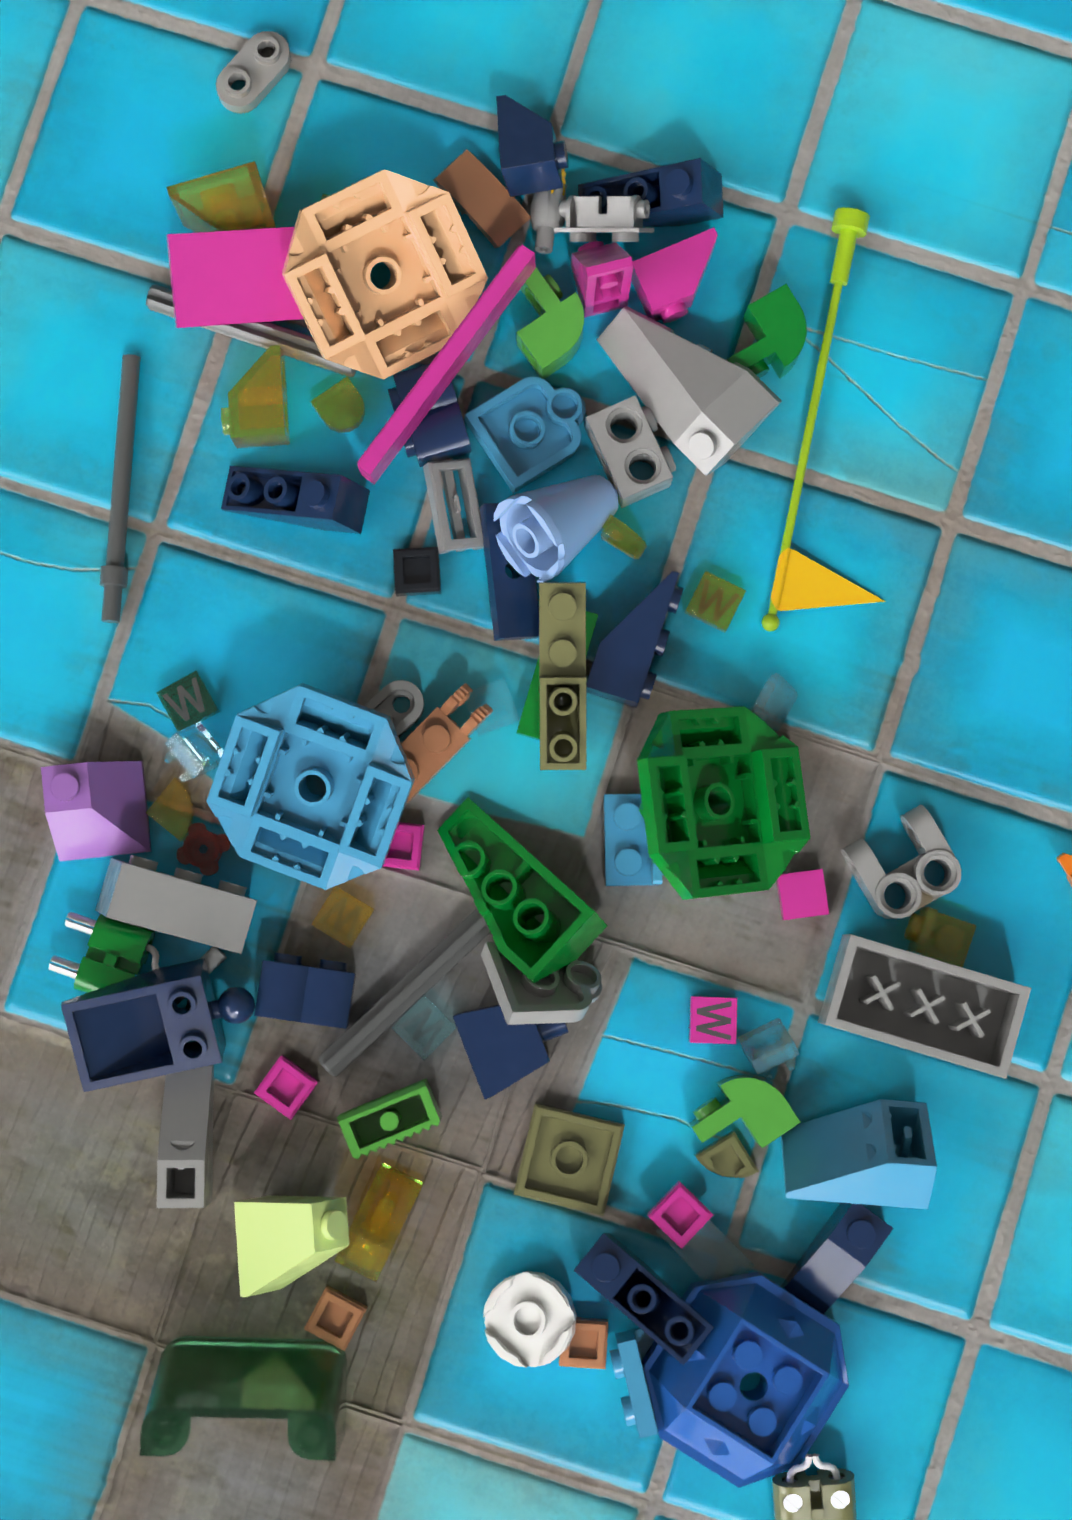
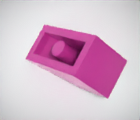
M714 227L633 261L631 281L647 317L655 321L662 319L663 323H670L688 313L687 308L692 306L715 248L718 235Z

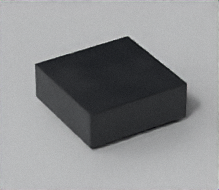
M438 547L393 549L396 596L441 594Z

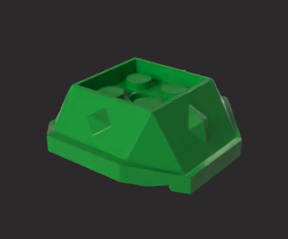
M745 706L673 710L658 714L637 758L642 798L639 812L644 818L648 853L652 862L660 869L682 900L769 890L785 871L794 854L799 853L811 838L799 747L785 736H779L764 720Z

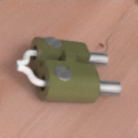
M806 1454L805 1461L802 1464L793 1466L788 1472L776 1474L772 1479L774 1520H857L854 1474L847 1469L837 1468L832 1463L820 1461L819 1454ZM813 1460L816 1467L820 1469H817V1475H806L805 1470L810 1467Z

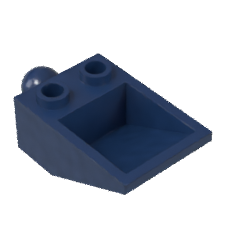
M203 958L161 967L63 1001L61 1008L83 1092L222 1063L226 1041L220 1018L232 1024H240L247 1021L255 1009V1001L252 994L245 988L231 987L226 989L218 1000H215L206 960ZM180 996L188 998L186 1008L178 1007L175 998Z

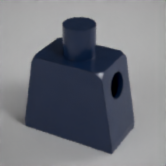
M500 1004L460 1012L452 1016L484 1099L496 1095L548 1063L550 1059L544 1042L569 1033L565 1023L507 1025Z

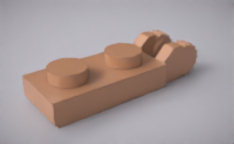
M466 683L454 692L442 707H436L401 743L415 777L406 804L472 739L470 735L493 712V709L487 703L479 706L462 727L450 717L459 706H462L470 698V694L473 692V689Z

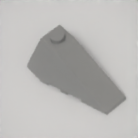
M628 306L622 308L597 338L598 343L645 406L650 408L654 418L671 441L705 476L724 465L782 402L751 369L737 362L733 364L713 354L712 349L700 343L696 345L674 334L673 329Z

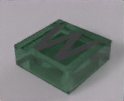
M197 671L156 692L180 734L220 712Z

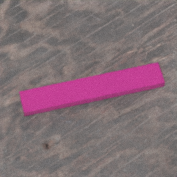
M523 244L516 248L358 460L357 466L361 475L374 485L536 269L535 253Z

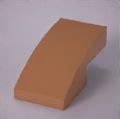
M464 150L433 179L440 189L450 193L458 211L462 215L467 214L494 248H499L531 218L514 197H510L508 190L468 150Z

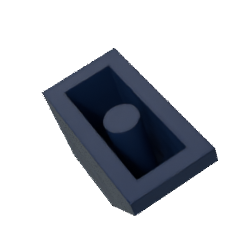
M506 95L496 96L500 165L510 197L563 188L561 169L569 168L568 153L565 141H557L552 123Z

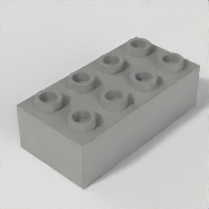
M852 934L842 935L818 1023L1006 1079L1031 988Z

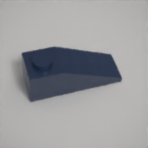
M840 1203L784 1280L781 1287L824 1314L865 1269L894 1228L862 1204Z

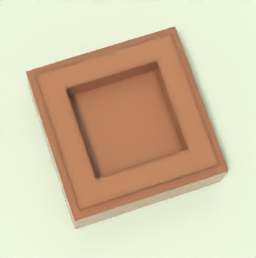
M327 1285L304 1330L345 1351L368 1307Z
M576 1317L575 1334L567 1350L559 1355V1366L606 1369L608 1319Z

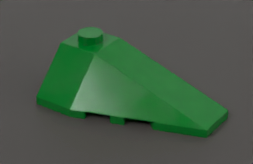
M469 797L438 828L437 831L459 874L463 877L479 913L483 916L498 950L533 983L577 960L608 926L592 908Z

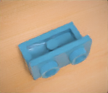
M641 1328L615 1333L618 1349L610 1350L609 1352L616 1379L626 1378L629 1396L620 1397L627 1426L636 1424L640 1438L656 1435L658 1430L641 1363L654 1340Z

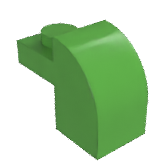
M536 268L521 287V291L540 317L516 332L517 346L539 377L546 379L566 365L577 353L583 337L584 310L576 292L561 302L559 299L563 297V294L555 280L549 274L543 277Z
M734 1075L716 1082L726 1099L719 1103L717 1098L714 1097L703 1103L693 1111L696 1119L690 1122L689 1125L703 1143L740 1118L755 1142L761 1148H764L801 1123V1121L784 1096L775 1087L757 1077Z

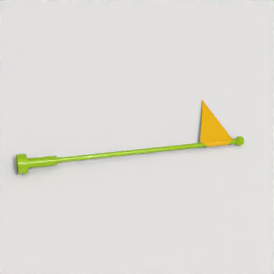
M838 208L834 212L831 230L839 235L830 283L834 284L780 555L777 562L768 614L762 618V626L766 631H775L779 627L778 610L788 611L886 602L794 549H790L842 287L848 284L856 239L867 235L870 220L868 213L855 208Z

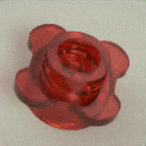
M194 823L188 829L189 835L185 839L183 846L177 850V859L181 864H192L200 868L203 875H214L219 870L218 861L223 852L230 849L231 843L227 835H216L208 831L205 824ZM201 845L208 847V851L204 854L199 850Z

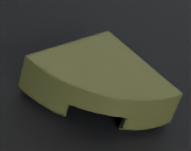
M734 1131L729 1132L694 1154L706 1169L724 1177L744 1178L759 1172Z

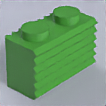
M426 1078L343 1112L337 1119L352 1157L359 1160L362 1155L368 1156L371 1151L377 1152L380 1147L385 1149L389 1143L394 1145L397 1140L403 1142L406 1136L412 1138L415 1132L421 1134L423 1128L429 1131L432 1125L438 1127L442 1114Z

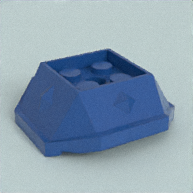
M759 1272L734 1275L713 1281L704 1280L690 1283L682 1298L714 1327L685 1365H682L655 1340L641 1361L659 1437L738 1488L785 1472L793 1466L801 1464L849 1387L840 1325ZM751 1372L760 1373V1382L754 1389L749 1391L740 1390V1382L746 1374Z

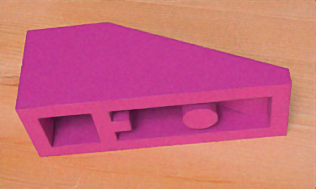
M593 241L580 246L578 252L572 253L571 270L578 296L582 302L584 318L628 306L634 265L632 257L616 242L604 245L603 241Z

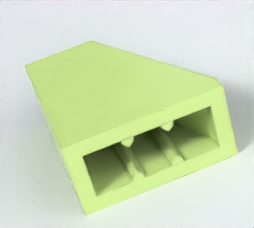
M268 1195L234 1202L240 1297H249L280 1290L349 1246L346 1197Z

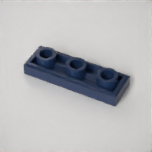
M485 503L480 506L494 641L539 638V604L536 577L532 574L527 577L522 576L506 560L496 539V534L502 532L500 519L494 521V512L499 503ZM505 567L511 570L512 578L507 576Z

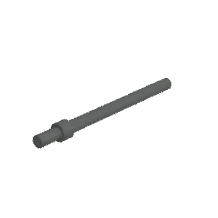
M131 354L123 355L106 566H101L100 586L104 587L101 621L106 623H120L122 588H127L128 568L124 567L141 361V357Z

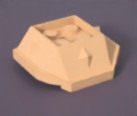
M385 169L299 210L282 271L284 280L323 359L383 380L439 352L478 301L479 295L482 294L488 279L450 193ZM379 262L386 264L390 270V281L381 289L374 286L370 277L373 266Z

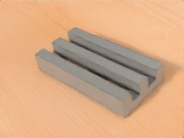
M470 458L427 462L423 469L439 554L454 550L461 552L467 549H482L484 543L481 516ZM453 470H458L470 538H465L460 513L461 506L456 491ZM440 471H441V474H442V480H443V485H444V490H445V496H446V501H447V507H448V512H449L450 523H451L452 534H453V539H454V540L451 539L450 528H449V523H448V518H447V512H446V507H445V501H444V496H443V491H442V485H441V480H440V474H439Z

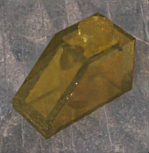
M280 345L270 346L228 392L229 408L221 409L222 430L224 435H230L236 448L290 445L285 357Z
M382 1162L349 1228V1246L338 1252L335 1262L376 1282L424 1182Z

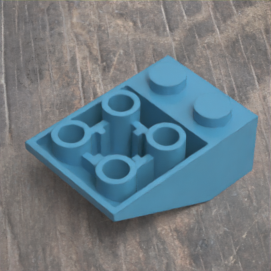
M879 1099L800 1123L781 1135L785 1198L899 1208L928 1209L937 1163L927 1103Z

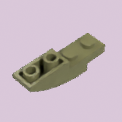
M539 582L540 770H586V582Z

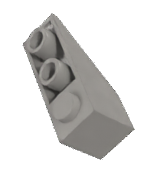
M214 1065L167 1074L165 1076L157 1158V1208H205L212 1202Z

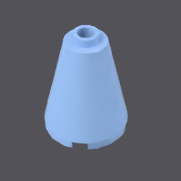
M591 475L512 495L500 502L494 512V521L500 519L502 532L496 534V539L506 560L522 576L527 577L532 574L539 577L536 582H546L555 578L617 512V490L604 477Z

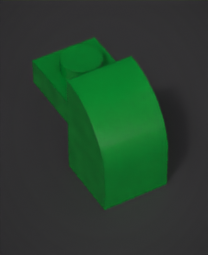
M787 283L747 306L743 319L757 342L727 358V361L733 364L737 362L751 369L759 378L769 372V364H771L779 379L785 376L796 363L806 340L807 325L805 315Z

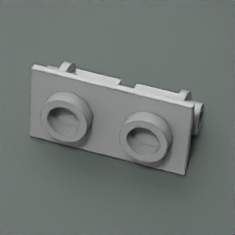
M571 195L567 200H561L559 205V214L566 219V228H554V232H570V242L597 241V233H612V242H639V233H654V228H643V219H647L650 214V204L648 200H642L640 195L607 196V214H602L601 196Z

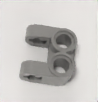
M921 804L900 817L903 827L919 855L891 872L885 874L875 854L862 838L841 849L847 866L871 908L877 915L885 919H902L911 916L920 908L943 895L951 893L957 888L961 880L962 870L959 861L956 859L933 817ZM930 861L939 863L944 870V879L938 886L929 884L924 876V869ZM891 883L901 886L905 893V901L898 909L889 907L884 899L886 887Z

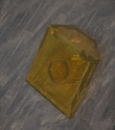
M255 161L167 187L169 197L183 226L196 233L277 228Z

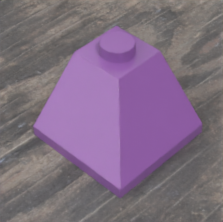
M143 761L83 762L41 767L45 815L59 861L152 852Z

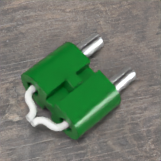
M69 912L66 916L67 918L94 927L90 928L65 919L66 927L91 935L87 944L89 946L86 956H83L80 964L56 955L50 961L59 965L49 963V970L75 979L74 989L89 993L141 975L142 966L146 964L149 953L152 954V970L158 969L159 953L152 946L155 931L111 919L100 914L96 921L80 914Z

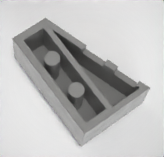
M131 855L129 863L111 858L95 911L111 919L235 953H242L257 900L245 896L247 887L220 880L218 888L201 884L203 875L176 868L173 876L156 871L158 862Z

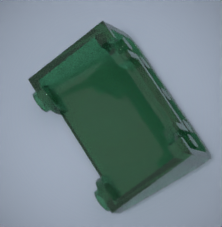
M177 1337L165 1347L160 1356L140 1431V1456L164 1457L174 1455L182 1450L189 1440L191 1417L288 1420V1443L295 1454L308 1460L335 1461L345 1436L347 1358L345 1352L323 1339Z

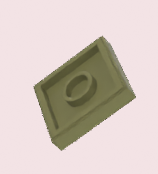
M535 1103L514 1195L604 1216L625 1124Z

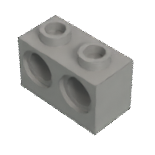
M636 395L586 417L585 430L608 480L617 490L618 502L621 508L671 486L673 479L671 473L676 471L673 457L667 446L659 447L653 434L654 431L658 430L655 418L649 407L640 406ZM625 421L634 427L636 433L629 439H619L612 433L611 427L617 422ZM636 462H646L653 468L654 475L647 480H638L630 473V466Z

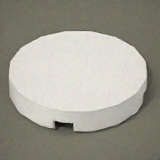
M525 1271L505 1278L492 1289L484 1305L483 1318L485 1317L484 1324L486 1327L484 1331L488 1343L500 1358L518 1367H537L551 1363L567 1350L575 1334L577 1314L570 1294L559 1281L545 1273Z

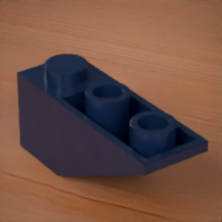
M701 158L578 184L579 196L602 197V214H607V196L640 195L642 200H648L650 214L647 219H643V227L685 226L724 218L722 174Z
M230 466L221 510L314 529L361 534L370 490L342 475Z
M672 571L599 643L586 684V693L637 708L640 697L649 700L657 675L656 673L649 672L654 654L663 656L670 630L663 629L662 626L667 611L676 614L684 589L683 587L676 586L678 572Z
M603 1233L574 1269L579 1276L682 1365L686 1364L714 1328L646 1263L610 1233Z

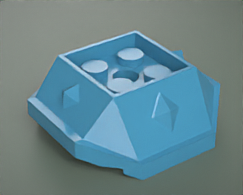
M301 683L235 716L206 802L215 817H218L239 857L327 890L382 868L415 777L389 715ZM307 775H317L323 779L326 785L325 795H315L309 791L306 785Z

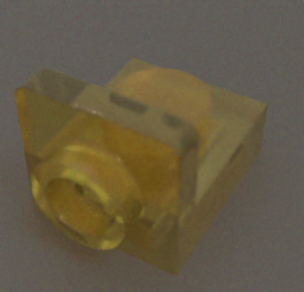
M923 907L919 914L913 913L908 922L904 936L905 939L910 941L907 951L963 968L976 925L939 913L938 910L931 907Z

